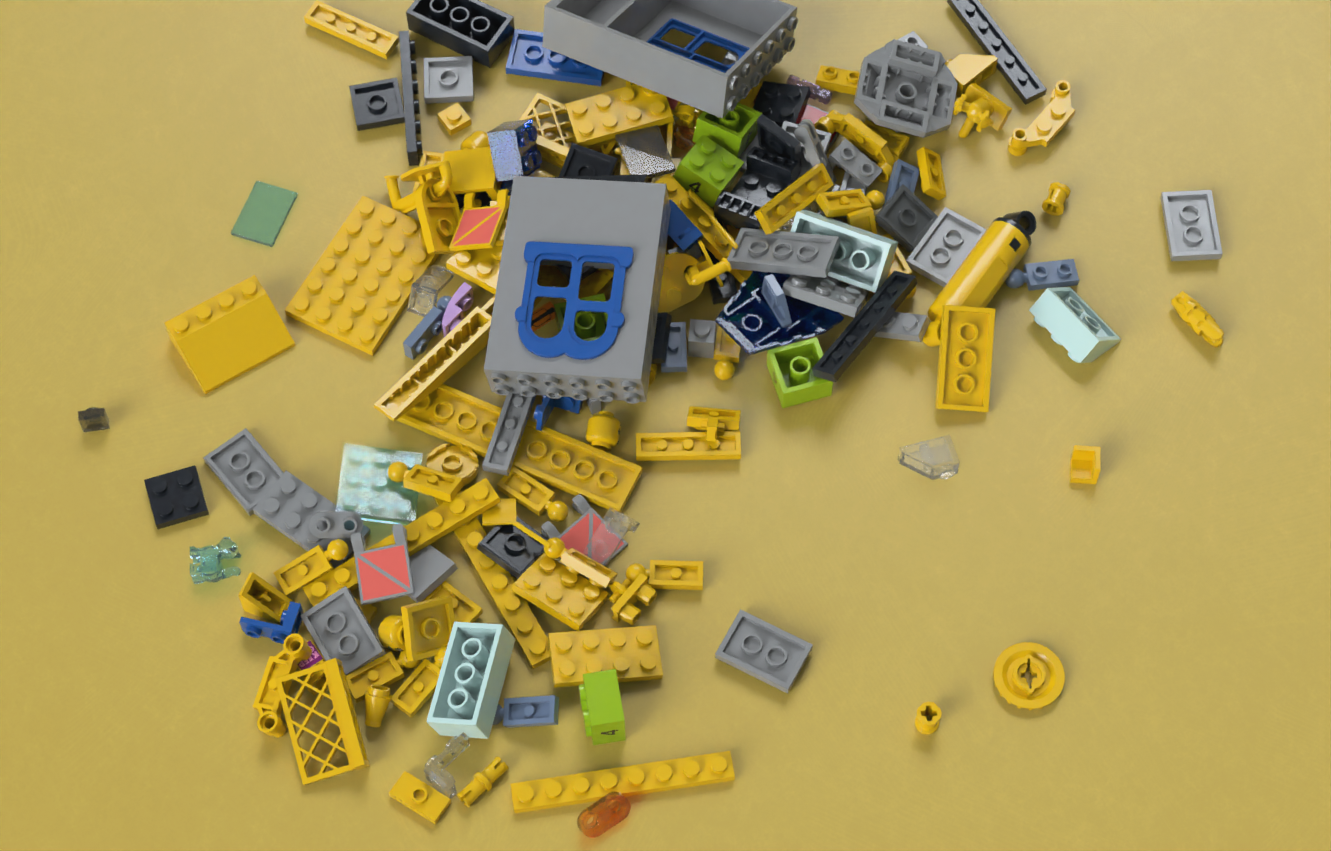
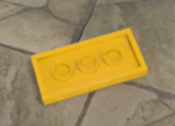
M637 84L565 104L577 145L583 147L674 122L667 97Z
M942 305L935 409L989 412L995 308Z
M656 625L548 634L554 688L579 686L584 684L583 674L616 669L618 683L659 680L663 677Z

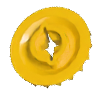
M1022 642L1009 646L999 655L994 665L993 677L1000 697L1003 696L1008 704L1012 703L1018 709L1027 708L1030 711L1035 708L1042 709L1048 704L1051 705L1059 697L1064 686L1065 672L1061 661L1054 652L1041 644ZM1027 663L1029 664L1031 676H1036V678L1032 679L1030 689L1026 678L1021 677L1027 671Z

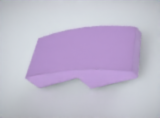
M466 282L458 288L445 310L442 320L444 337L464 319L463 311H467L473 304V290Z

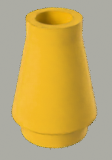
M369 685L368 691H365V725L381 727L382 719L392 698L390 688L381 685Z

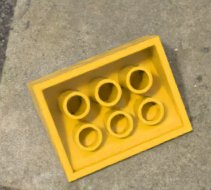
M255 275L164 322L169 338L205 394L296 346L268 294Z

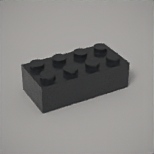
M415 0L406 11L409 30L463 56H472L474 61L491 68L513 38L515 30L513 16L479 0Z

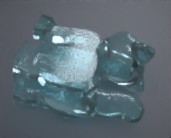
M230 537L222 538L215 546L190 547V558H193V563H190V575L194 584L205 581L214 583L241 574V569L235 566L223 569L222 559L241 558L237 544Z

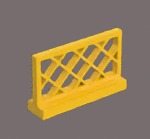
M537 93L517 124H512L508 130L509 143L517 146L522 151L562 168L570 149L566 146V143L576 140L574 134L563 137L561 129L571 127L570 121L558 123L556 115L567 114L565 104ZM540 102L549 106L550 111L537 114L536 107ZM553 117L554 125L541 126L540 119ZM536 121L538 129L530 131L523 128L526 123ZM557 130L560 137L549 140L545 138L544 133ZM622 136L589 145L586 148L592 150L600 149L602 153L611 155Z
M337 658L325 661L326 663L275 678L303 785L356 769L360 770L370 767L342 661ZM324 671L326 682L322 689L319 690L311 686L309 682L314 673ZM307 676L305 681L299 679L301 677ZM296 680L302 684L295 699L286 694L283 683ZM306 687L319 693L312 707L299 701ZM327 688H329L330 695L325 693ZM323 696L331 699L334 706L328 717L316 711ZM288 699L293 701L291 706H289ZM297 704L310 710L302 725L293 721L292 712ZM314 713L326 719L319 734L306 728ZM335 714L338 722L333 720ZM330 722L340 728L341 734L336 743L323 737ZM295 725L300 728L298 733L296 732ZM304 730L317 737L309 752L301 748L299 744V739ZM320 740L333 746L326 761L313 754ZM342 740H343L345 749L342 748L341 746H339V745L341 744ZM337 749L347 754L349 765L338 768L330 764ZM302 752L307 754L305 759H303ZM313 757L324 765L319 774L308 777L306 766L310 758ZM328 766L333 769L325 772Z

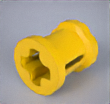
M1054 182L1050 184L1049 195L1043 201L1042 209L1050 215L1059 216L1064 211L1063 205L1069 197L1071 190L1065 184Z
M929 701L922 703L918 707L915 727L920 733L929 735L937 731L942 714L940 707L934 702ZM926 715L929 716L930 720L932 721H927Z

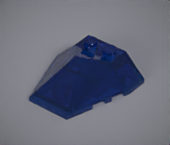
M753 271L748 279L744 280L736 295L731 297L716 317L715 322L748 355H753L824 334L842 322L844 317L839 312L785 295L792 324L783 328L761 291L765 276L773 274L782 289L783 284L791 275Z

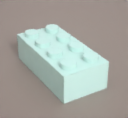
M806 209L796 212L790 231L838 236L840 245L827 276L874 293L886 281L898 242L829 217L827 218Z
M454 622L426 721L439 735L489 739L515 638L503 624Z

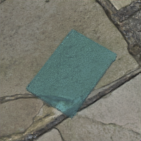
M256 181L231 230V235L273 247L297 199V192Z

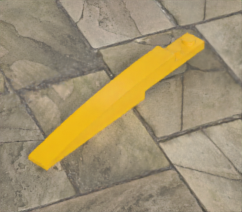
M495 295L481 309L476 307L383 395L374 404V408L392 421H396L488 345Z

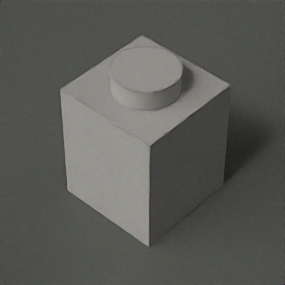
M690 319L688 356L713 358L716 321Z

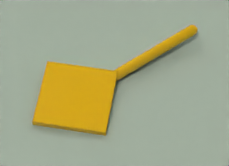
M689 189V198L709 215L711 222L733 248L737 249L738 244L714 217L713 208L694 191Z
M516 498L500 499V503L482 513L483 526L513 524L547 548L552 546L551 543L517 522Z

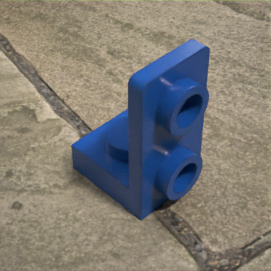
M670 199L671 212L668 234L686 253L704 235Z
M543 395L542 405L538 404L534 412V419L537 420L536 430L542 431L554 407L579 414L582 409L583 400H576L572 397L553 399Z
M290 601L288 610H284L281 615L280 625L241 617L239 623L243 632L250 637L259 638L264 636L276 643L283 644L289 635L298 634L302 623L300 615L304 612L300 603Z

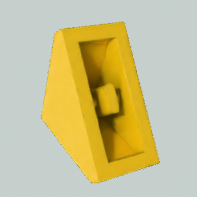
M254 572L249 573L238 595L244 611L278 624L280 623L283 611L288 610L290 601H293Z

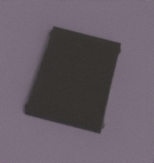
M658 125L615 135V141L619 146L629 175L646 174L647 178H653L675 172L676 167L672 162Z

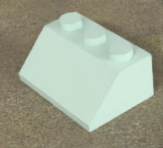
M1071 287L1047 288L1029 309L1035 316V322L1041 327L1046 328L1051 333L1053 341L1063 345L1068 351V356L1077 363H1090L1121 340Z

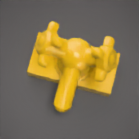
M974 82L969 84L965 94L956 99L953 107V115L957 116L958 112L961 111L967 115L959 131L961 138L968 137L975 123L978 125L976 128L978 132H981L983 128L989 125L997 131L1001 130L1012 111L1011 107Z

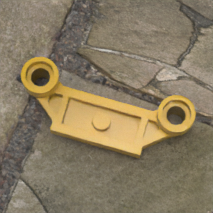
M1061 80L1056 83L1051 93L1050 104L1027 129L1017 128L1013 131L1008 142V151L1012 155L1022 156L1026 153L1027 148L1043 145L1047 147L1074 116L1075 109L1071 107L1070 84L1067 81Z
M831 110L825 117H821L814 124L815 129L829 132L831 135L834 132H838L877 162L876 165L882 169L881 174L876 178L877 180L887 182L890 179L893 165L899 158L890 152L886 145L887 141L879 133L867 127L859 118H855L849 112L847 115H843L836 110Z
M299 634L289 635L284 640V650L276 656H269L253 704V708L258 710L260 714L257 721L259 730L266 735L280 738L285 734L286 725L281 718L283 707L275 678L294 673L298 663L302 660H307L312 654L311 647ZM292 681L283 683L287 695Z

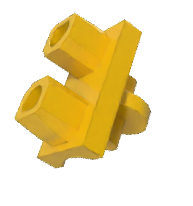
M643 573L633 583L625 579L622 584L617 581H613L609 587L613 594L609 597V600L615 603L611 607L614 613L612 619L617 623L622 619L634 625L641 616V610L635 607L634 604L638 600L646 606H650L654 602L657 592L648 584V577Z

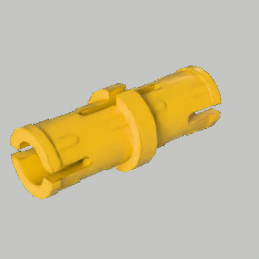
M496 756L481 773L477 772L473 776L474 779L457 794L461 802L465 801L464 805L469 808L485 791L489 792L492 789V784L505 771L509 770L504 761L500 762L502 761L500 757Z

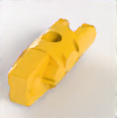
M1184 291L1176 295L1171 300V304L1180 317L1198 336H1202L1212 347H1221L1224 331L1220 329L1216 320Z

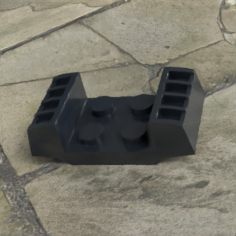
M754 146L746 156V171L731 193L723 190L719 195L714 207V217L716 220L739 229H762L754 212L797 180L800 175L799 162Z

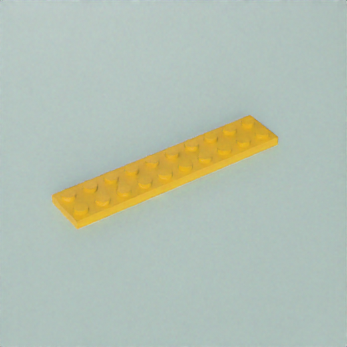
M441 384L417 405L398 418L397 421L456 446L462 445L473 450L475 454L485 458L502 408ZM528 420L512 465L534 479L574 496L580 494L586 501L620 515L643 472L642 467L544 426L542 431L536 430L537 423Z

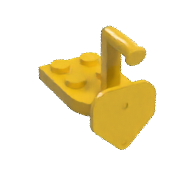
M449 161L417 167L400 176L401 181L420 182L415 192L401 198L397 179L399 176H384L392 209L405 215L417 209L428 254H454L456 251H450L449 246L461 213L456 196L450 188L453 177Z
M701 239L697 241L704 255L697 259L685 252H674L666 255L658 313H669L691 302L702 292L705 282L715 277L720 287H723L724 285L719 275L732 270L729 261L726 258H722L719 263L713 265Z

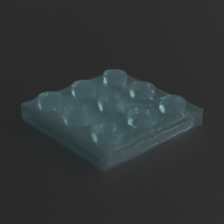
M344 443L336 511H355L366 521L408 525L416 520L418 492L404 488L403 482L392 481L388 476V468L392 463L400 461L407 465L408 470H411L415 464H422L423 453Z

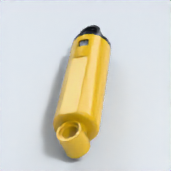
M1030 211L1008 213L1003 217L993 220L929 307L927 313L930 323L922 339L927 346H940L942 305L982 308L988 306L1032 244L1029 235L1034 233L1036 229V218Z

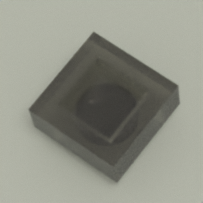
M91 407L84 411H78V421L83 432L110 429L109 418L104 408Z

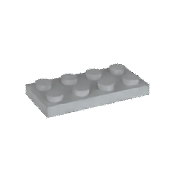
M741 228L735 240L738 248L734 249L732 247L727 260L732 269L826 278L840 245L839 237L775 231L766 235L762 229Z
M287 470L253 509L255 515L306 551L313 549L317 545H321L323 550L326 551L328 544L332 540L341 539L345 541L349 548L348 554L342 560H330L334 568L348 561L354 553L351 538H318L311 533L309 522L316 512L344 510ZM321 520L317 526L319 529L325 530L328 524L326 521ZM348 520L344 523L346 529L351 530L355 527L353 521ZM363 524L361 535L366 539L370 534V529Z

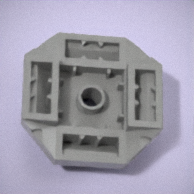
M893 39L885 44L884 47L864 57L854 104L864 112L869 121L874 122L876 125L893 129L896 133L904 132L924 138L949 128L958 84L946 66V61L941 52Z

